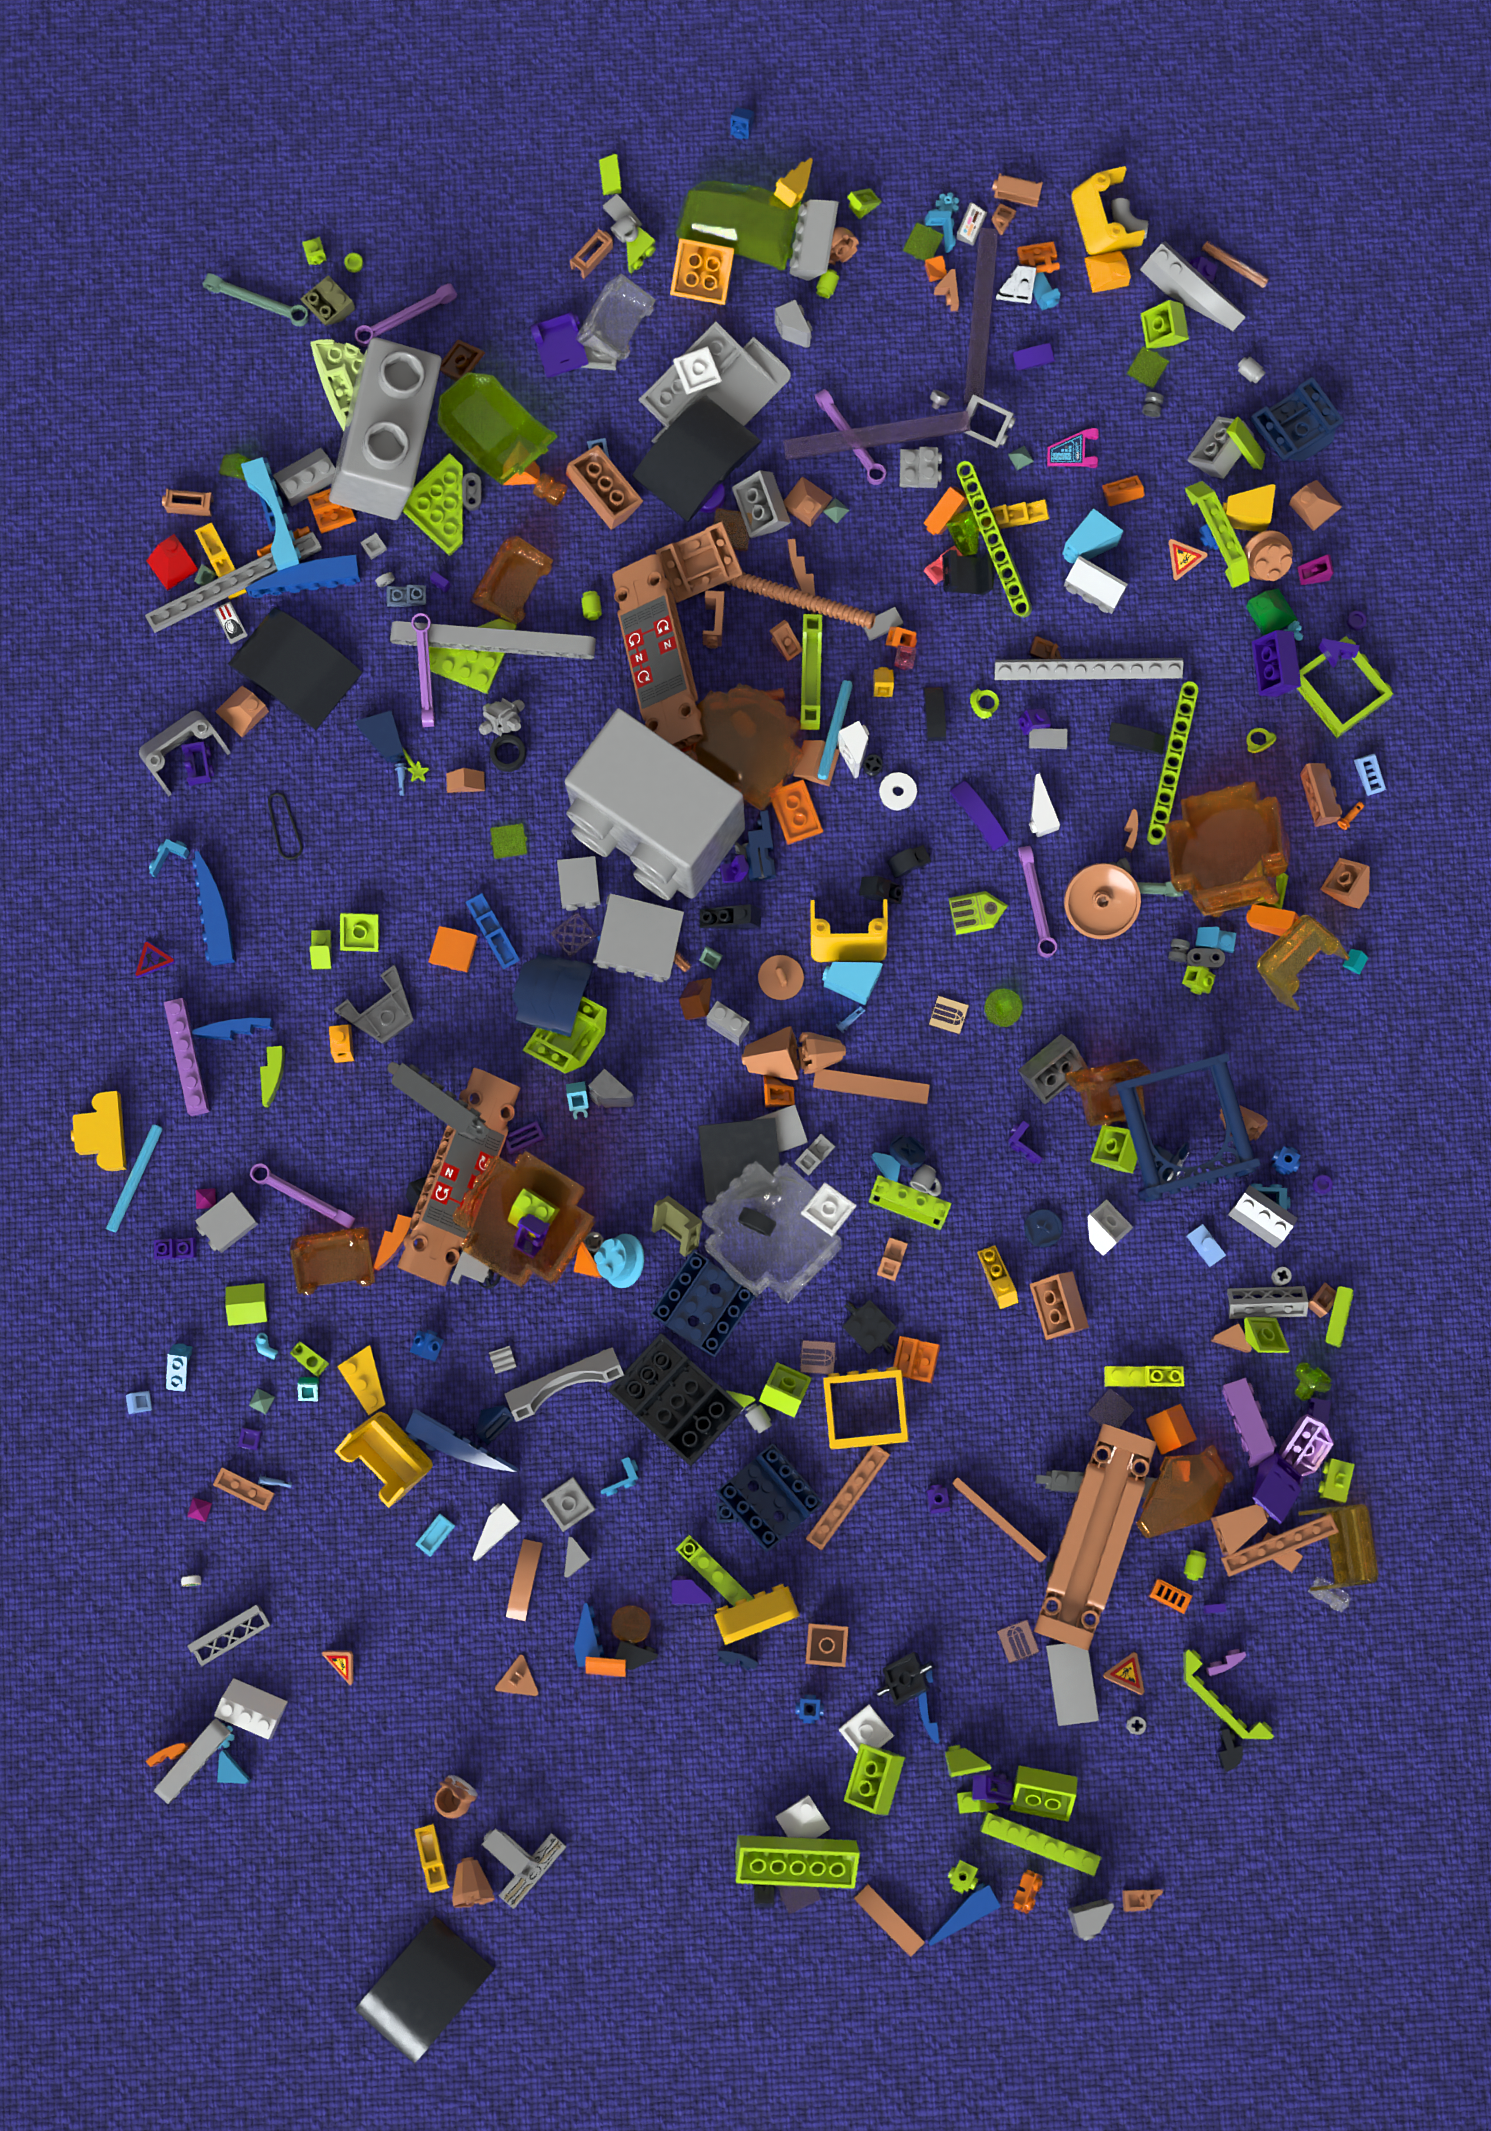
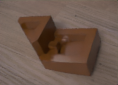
M1038 636L1033 638L1028 655L1039 659H1064L1057 649L1059 648L1057 643L1053 644V642Z

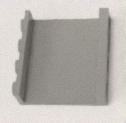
M610 893L606 900L607 909L597 954L593 959V963L604 969H608V967L616 968V971L620 973L633 972L634 976L645 978V976L653 977L652 980L657 982L668 980L672 970L684 912Z

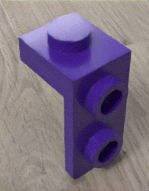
M1025 1121L1021 1124L1016 1123L1010 1131L1013 1134L1008 1141L1011 1143L1010 1147L1016 1152L1021 1151L1026 1154L1025 1158L1031 1163L1040 1164L1043 1158L1018 1141L1029 1127V1124Z

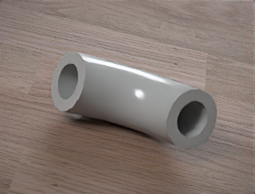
M1113 199L1111 207L1114 221L1124 226L1126 234L1144 230L1145 235L1143 239H1146L1148 220L1137 219L1132 215L1128 199Z

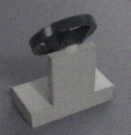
M465 1244L451 1282L459 1285L464 1275L477 1280L479 1285L485 1289L495 1287L501 1279L502 1272L500 1266L494 1262L485 1263L472 1258L471 1255L474 1249ZM498 1270L497 1278L491 1284V1280L494 1277V1272Z

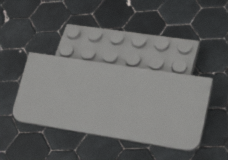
M715 322L683 355L708 346L722 381L687 395L675 364H673L639 399L665 426L652 439V442L655 444L676 419L704 396L709 397L745 426L789 381V369L754 337L742 348Z

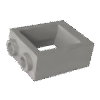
M973 395L957 429L999 448L1000 445L1004 446L1008 438L1005 435L1008 428L1012 429L1015 423V413ZM979 403L1007 416L996 441L968 429Z
M494 1829V1831H489L484 1837L485 1841L482 1845L517 1877L527 1879L539 1865L533 1857L505 1832Z

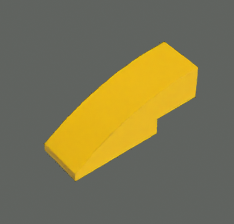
M434 1824L414 1829L429 1892L432 1893L450 1888Z

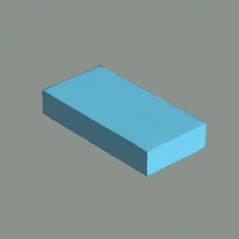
M439 1514L415 1545L431 1557L454 1529L455 1525L442 1514Z

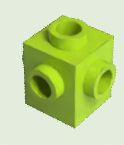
M1187 966L1182 984L1189 987L1192 993L1201 995L1202 992L1210 993L1216 975L1209 972V968L1204 966Z
M959 1860L957 1867L953 1866L948 1875V1878L951 1879L950 1884L953 1885L952 1889L962 1894L964 1891L974 1890L978 1882L976 1875L979 1870ZM962 1875L967 1876L965 1881L960 1880Z

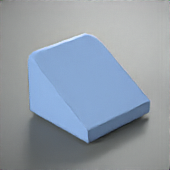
M149 1391L126 1395L129 1414L152 1410Z

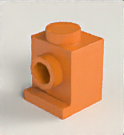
M890 627L885 645L905 651H912L917 643V633L900 627Z

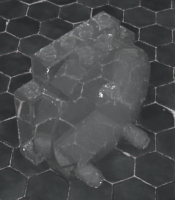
M755 1161L744 1168L740 1178L736 1177L729 1184L730 1188L726 1192L722 1191L716 1197L717 1201L712 1206L708 1205L703 1210V1222L714 1231V1234L706 1240L705 1248L723 1266L732 1279L746 1287L756 1297L768 1286L781 1299L789 1303L842 1248L841 1238L837 1234L833 1237L801 1214L818 1191L787 1163L783 1166H778L773 1172L774 1176H772ZM743 1207L753 1209L777 1223L770 1237L759 1234L737 1221Z

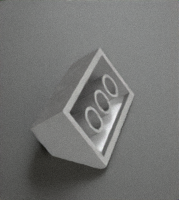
M809 200L799 207V220L795 228L796 238L792 246L793 256L790 260L791 275L809 281L827 272L838 209L837 201Z

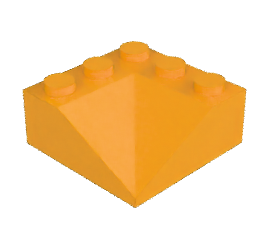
M680 238L670 295L726 305L734 248Z

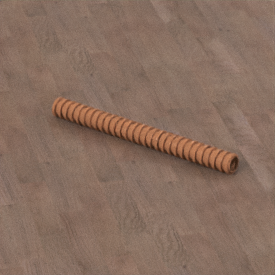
M744 572L743 575L725 582L727 585L732 584L733 587L737 586L739 589H748L749 592L753 591L755 594H764L765 597L769 596L771 599H780L781 602L785 601L793 606H802L803 609L807 608L809 611H818L819 614L823 613L825 616H834L835 619L839 618L841 621L845 620V622H850L851 624L856 623L857 626L861 625L863 628L867 626V629H871L875 623V613L870 614L869 611L864 612L863 609L859 611V608L848 607L847 604L843 605L840 602L837 604V601L832 602L831 599L826 600L824 597L821 599V596L816 597L815 594L810 595L808 592L805 593V591H799V589L794 590V588H789L786 585L783 587V584L778 585V583H773L770 580L767 582V579L762 580V578H757L754 575L751 577V574L746 575Z

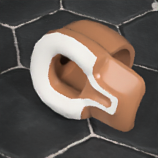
M448 1775L443 1782H439L441 1787L436 1793L434 1803L436 1810L442 1816L450 1819L458 1818L468 1811L471 1803L477 1799L478 1795L476 1790L463 1779L455 1775Z

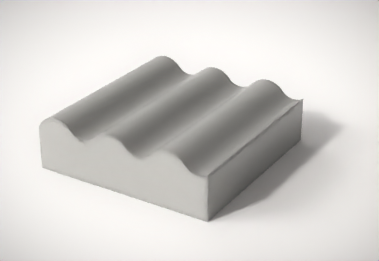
M510 1346L489 1353L496 1374L517 1367Z

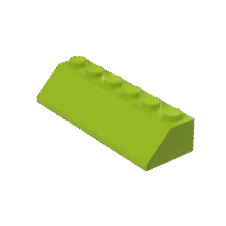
M738 1835L736 1846V1883L855 1889L860 1852L855 1840Z

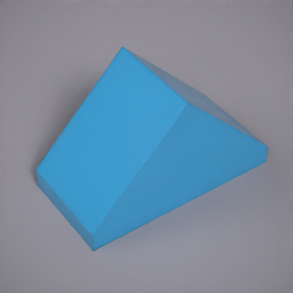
M873 1153L871 1157L884 1177L897 1182L901 1164L891 1155Z
M226 1750L219 1753L217 1782L246 1784L251 1781Z

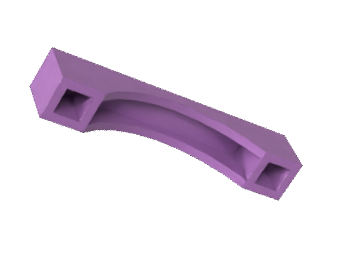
M183 998L164 1002L187 1112L190 1116L208 1113L210 1109L196 1058L187 1003Z

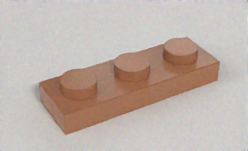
M223 1467L213 1484L264 1511H267L275 1493Z

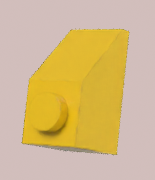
M880 667L878 670H874L873 697H892L894 689L893 670H889L887 667Z

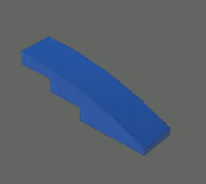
M480 893L465 901L503 970L520 961L483 894Z
M271 1018L231 1019L192 1030V1035L196 1038L233 1041L234 1033L253 1035L254 1028L273 1029V1020Z

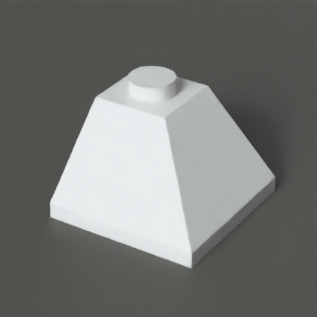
M1107 1199L1088 1216L1090 1242L1103 1256L1133 1228Z
M809 1795L775 1816L786 1835L792 1838L816 1839L830 1829Z

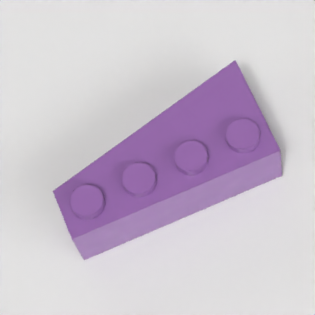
M1246 1378L1223 1385L1222 1392L1230 1415H1235L1236 1417L1234 1425L1237 1433L1242 1434L1241 1445L1243 1451H1248L1249 1453L1248 1465L1253 1467L1273 1455L1276 1444L1272 1436L1269 1437L1267 1432L1269 1427L1266 1419H1262L1260 1415V1404L1253 1398V1387L1251 1383H1247Z

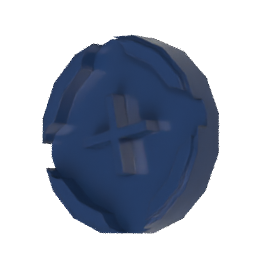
M904 1135L895 1136L889 1144V1151L892 1157L903 1166L909 1168L920 1167L926 1159L923 1145L910 1136L908 1138L903 1137Z
M1039 1209L1032 1212L1024 1224L1025 1237L1032 1245L1040 1248L1054 1245L1061 1237L1063 1230L1062 1222L1058 1215L1047 1209Z

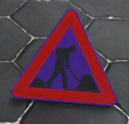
M146 941L141 951L135 976L136 978L142 977L174 964L175 960Z

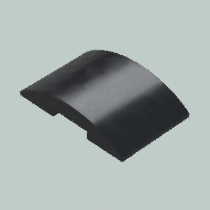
M704 396L689 407L662 434L643 458L632 477L686 522H689L713 496L712 493L735 468L738 469L762 441L709 397Z
M276 607L270 611L228 663V666L255 686L260 687L315 731L362 675L361 670L329 643Z
M661 1333L624 1372V1376H621L608 1389L621 1404L689 1466H692L745 1409Z
M434 1915L354 2010L415 2064L495 1968Z

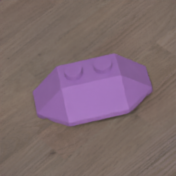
M1306 1414L1299 1418L1282 1444L1278 1454L1302 1476H1306L1316 1472L1333 1446L1334 1441L1324 1422Z

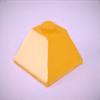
M1121 251L1084 258L1092 293L1129 285L1131 276L1127 260Z

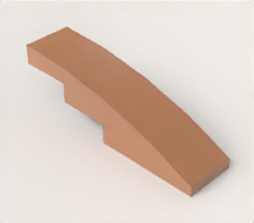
M788 539L790 565L799 591L808 592L810 595L815 594L813 574H806L804 556L797 557L795 539Z

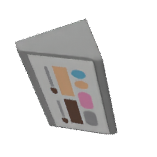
M970 202L956 239L974 245L987 212Z

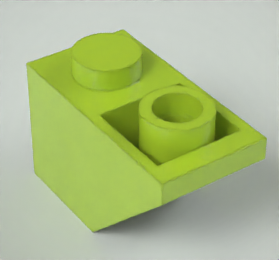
M639 226L637 227L638 237L632 242L626 241L628 270L631 274L635 269H640L645 258L652 256L656 249L655 240Z

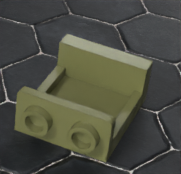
M670 1196L657 1201L654 1205L651 1231L656 1233L658 1230L664 1229L681 1242L679 1253L684 1257L690 1254L693 1249H697L702 1220Z

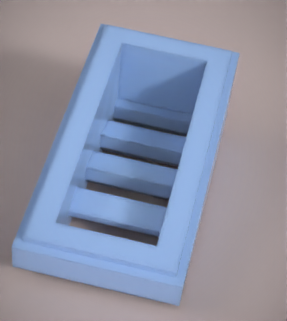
M1375 754L1354 760L1367 796L1386 790ZM1368 761L1370 762V765H1367V766H1364V765H1363V763H1365V762H1368ZM1373 769V772L1366 774L1365 770ZM1369 777H1376V779L1368 781ZM1372 784H1379V786L1370 788V785Z

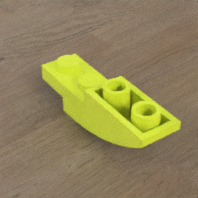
M1106 1366L1104 1367L1105 1386H1184V1367Z

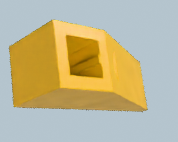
M809 158L806 162L802 161L795 170H790L785 178L781 177L776 183L777 188L774 195L790 208L798 203L804 195L809 180L812 158Z
M996 1246L978 1251L979 1259L999 1308L1002 1309L1018 1303L1016 1289Z

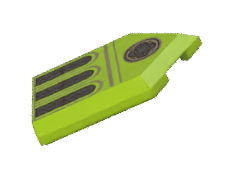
M986 891L948 898L956 935L994 928L1008 905Z

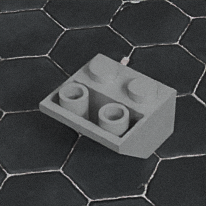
M793 300L775 308V325L782 339L806 348L809 347L810 339H812V327L810 322L805 321L803 317L805 314L802 306L798 305L796 300Z

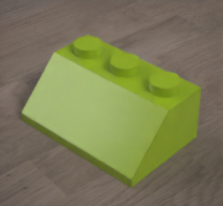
M860 1743L844 1801L874 1814L888 1815L905 1757L888 1750Z
M1018 1766L1012 1794L1014 1805H1010V1810L1069 1822L1076 1798L1078 1777Z

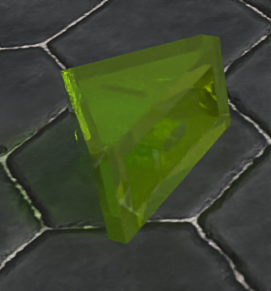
M239 453L224 455L219 474L246 480L241 464L252 460Z

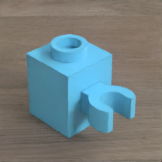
M585 1081L566 1084L569 1110L573 1111L574 1119H577L578 1112H583L584 1117L587 1118V1108H589Z

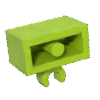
M1333 1458L1328 1459V1462L1324 1463L1322 1473L1325 1474L1324 1479L1320 1481L1318 1486L1320 1498L1346 1503L1355 1464Z

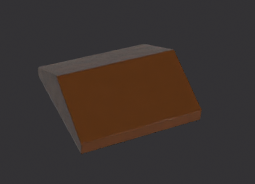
M457 340L442 360L440 372L454 381L464 382L485 352L461 340Z
M712 978L692 981L687 984L679 998L685 1020L707 1017L709 1014Z

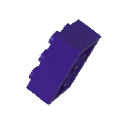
M1275 630L1252 641L1259 696L1278 697L1301 686L1294 632Z

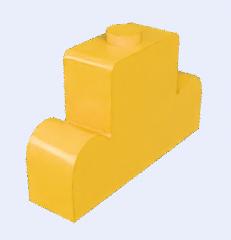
M118 1091L98 1093L92 1099V1106L97 1112L73 1115L71 1139L72 1142H75V1151L80 1155L98 1154L97 1164L106 1171L126 1170L121 1094Z

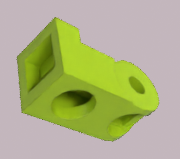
M300 1341L290 1352L298 1362L317 1377L329 1365L327 1361Z

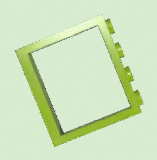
M1345 636L1343 639L1339 641L1344 643L1355 644V642L1352 639L1349 640L1347 636ZM1359 651L1356 657L1352 659L1382 696L1344 724L1339 721L1304 677L1305 674L1326 660L1323 653L1299 670L1301 686L1297 690L1336 738L1387 702L1393 695L1390 685L1382 681L1380 673L1370 666L1367 657Z
M880 1175L876 1179L869 1198V1203L941 1230L952 1204ZM875 1195L880 1197L879 1202L873 1200ZM934 1219L940 1220L939 1225L933 1223Z

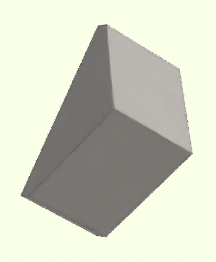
M573 1537L568 1538L564 1577L572 1576L591 1560Z

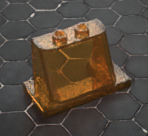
M1133 1059L1065 1073V1080L1077 1093L1080 1092L1086 1121L1091 1127L1110 1125L1115 1121H1127L1120 1096L1110 1097L1108 1089L1116 1083L1149 1075L1151 1072L1139 1059ZM1143 1086L1136 1087L1143 1115H1145Z

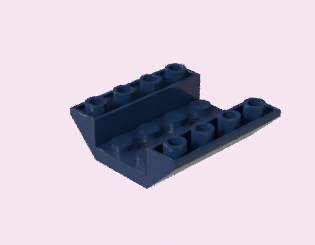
M693 1249L650 1315L700 1350L715 1358L758 1292L745 1283L739 1282ZM718 1284L721 1288L720 1293L712 1294L709 1290L710 1286ZM691 1316H696L699 1319V1324L695 1327L688 1324V1319Z
M773 1443L732 1479H729L715 1491L766 1552L772 1549L824 1504ZM748 1483H755L757 1485V1491H750L748 1488ZM775 1512L782 1514L783 1520L781 1522L774 1519L773 1514Z

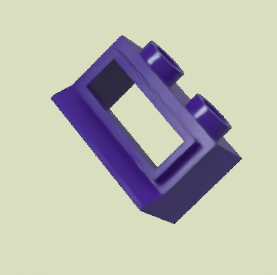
M204 741L181 745L185 754L186 761H184L188 773V784L193 786L212 782L211 776H215L213 765H209L208 758H212L210 747H206ZM202 752L206 775L197 777L193 753Z
M529 1213L518 1222L517 1226L519 1229L514 1235L516 1239L514 1247L533 1259L544 1246L550 1223H544ZM529 1232L533 1233L536 1238L529 1235Z
M986 1771L982 1772L981 1775H973L972 1800H986V1803H996V1805H1014L1012 1801V1780L1006 1779V1775L996 1774L994 1777L993 1772ZM991 1783L997 1784V1792L991 1791Z

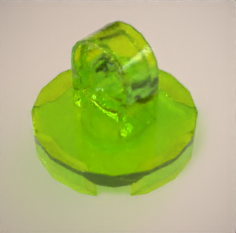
M1005 988L997 989L990 993L984 1005L987 1019L999 1027H1008L1016 1023L1023 1009L1019 996L1012 990Z
M1305 1362L1299 1363L1294 1371L1301 1381L1295 1390V1395L1302 1401L1309 1399L1315 1390L1325 1393L1332 1386L1330 1384L1331 1379L1319 1368H1316V1370L1309 1368L1311 1364Z

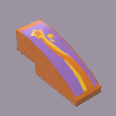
M398 1214L393 1232H384L374 1264L375 1270L380 1271L404 1245V1238L412 1230L410 1229V1217Z

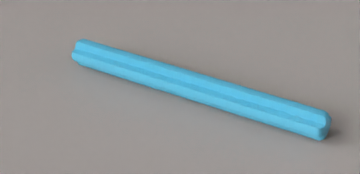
M844 680L841 685L817 774L819 779H828L838 742V733L842 727L852 690L851 681Z
M153 1124L108 1222L106 1228L109 1231L117 1232L162 1132V1128L158 1125Z

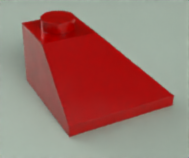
M175 534L158 544L146 560L167 591L198 571Z

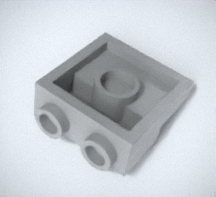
M938 447L900 450V487L937 488V483L941 482V470H938V464L942 462V453H938Z

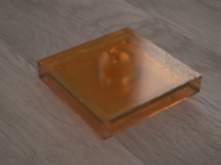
M716 508L714 525L723 521L733 549L747 551L750 537L741 512ZM747 513L749 522L752 524V513Z

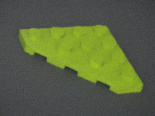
M450 453L413 488L402 511L449 556L463 544V466Z
M499 618L481 625L479 628L516 630L517 625ZM429 647L430 671L488 694L506 653Z

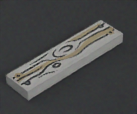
M551 1833L532 1856L539 1865L527 1879L515 1876L500 1893L499 1897L514 1909L566 1848V1845Z

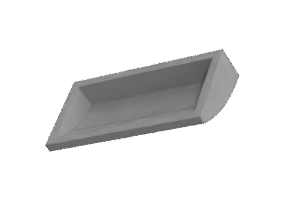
M795 1105L756 1118L775 1117L779 1153L808 1143Z
M1067 1643L1046 1646L1058 1726L1099 1721L1089 1652Z

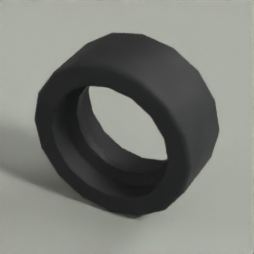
M504 734L492 742L490 757L497 769L504 772H513L524 764L526 749L523 742L517 736ZM513 743L518 747L519 756L515 762L505 764L498 759L497 750L502 744Z
M743 1207L737 1219L745 1227L768 1237L771 1236L777 1224L771 1218L747 1207Z

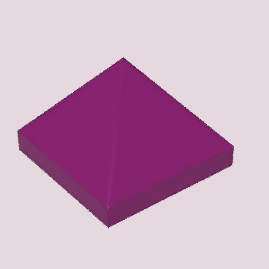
M215 1188L196 1190V1209L212 1208L216 1205Z
M193 1498L187 1517L206 1522L212 1503Z

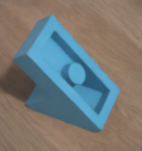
M1198 927L1195 947L1216 948L1224 952L1233 953L1236 933L1219 930L1220 927Z

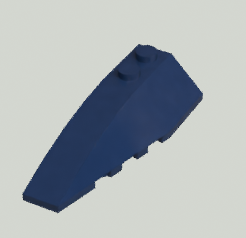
M416 1409L405 1431L409 1433L407 1437L416 1442L419 1439L426 1442L425 1447L433 1452L438 1449L459 1460L494 1470L518 1473L520 1470Z

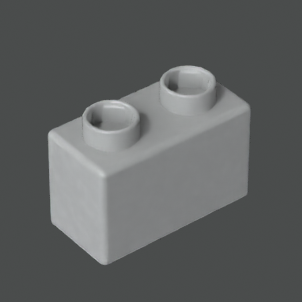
M373 337L370 340L356 376L329 494V501L331 503L392 520H397L400 517L415 483L442 362L439 355L378 337Z

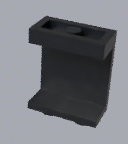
M949 550L942 555L944 592L986 595L992 590L994 586L992 578L993 561L989 553L982 558L957 556V550Z

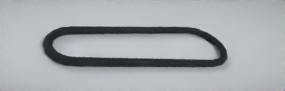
M273 793L268 798V807L278 851L283 858L292 860L301 854L303 849L302 842L285 796L281 793ZM276 795L281 796L284 800L299 842V852L293 857H287L281 851L270 802L271 798Z

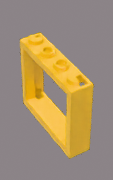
M889 1367L884 1372H878V1369L866 1370L867 1373L859 1374V1371H850L845 1376H840L839 1373L828 1374V1377L823 1378L830 1449L909 1442L902 1370H898V1367ZM896 1377L901 1433L836 1440L831 1384Z

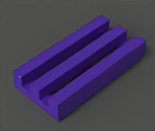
M535 1121L507 1134L505 1144L511 1155L544 1140L545 1137L538 1121ZM531 1128H537V1130L530 1132L524 1136H521L513 1141H508L509 1138H512ZM537 1134L540 1135V1136H538V1137H536V1138H534V1139H532V1140H530V1141H527V1142H525V1143H523V1144H521V1145H519V1146H516V1147H514V1148H511L512 1145H515V1144H517V1143H519V1142H521V1141H523V1140H526V1139H528V1138H530V1137H532V1136H534V1135H537Z

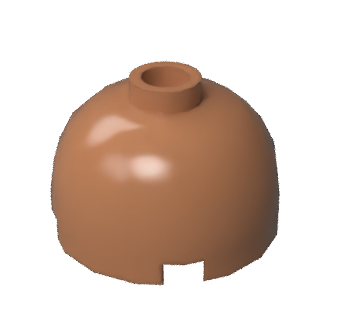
M844 227L834 228L829 257L830 264H836L835 262L839 260L843 263L856 253V245H859V242L849 229Z

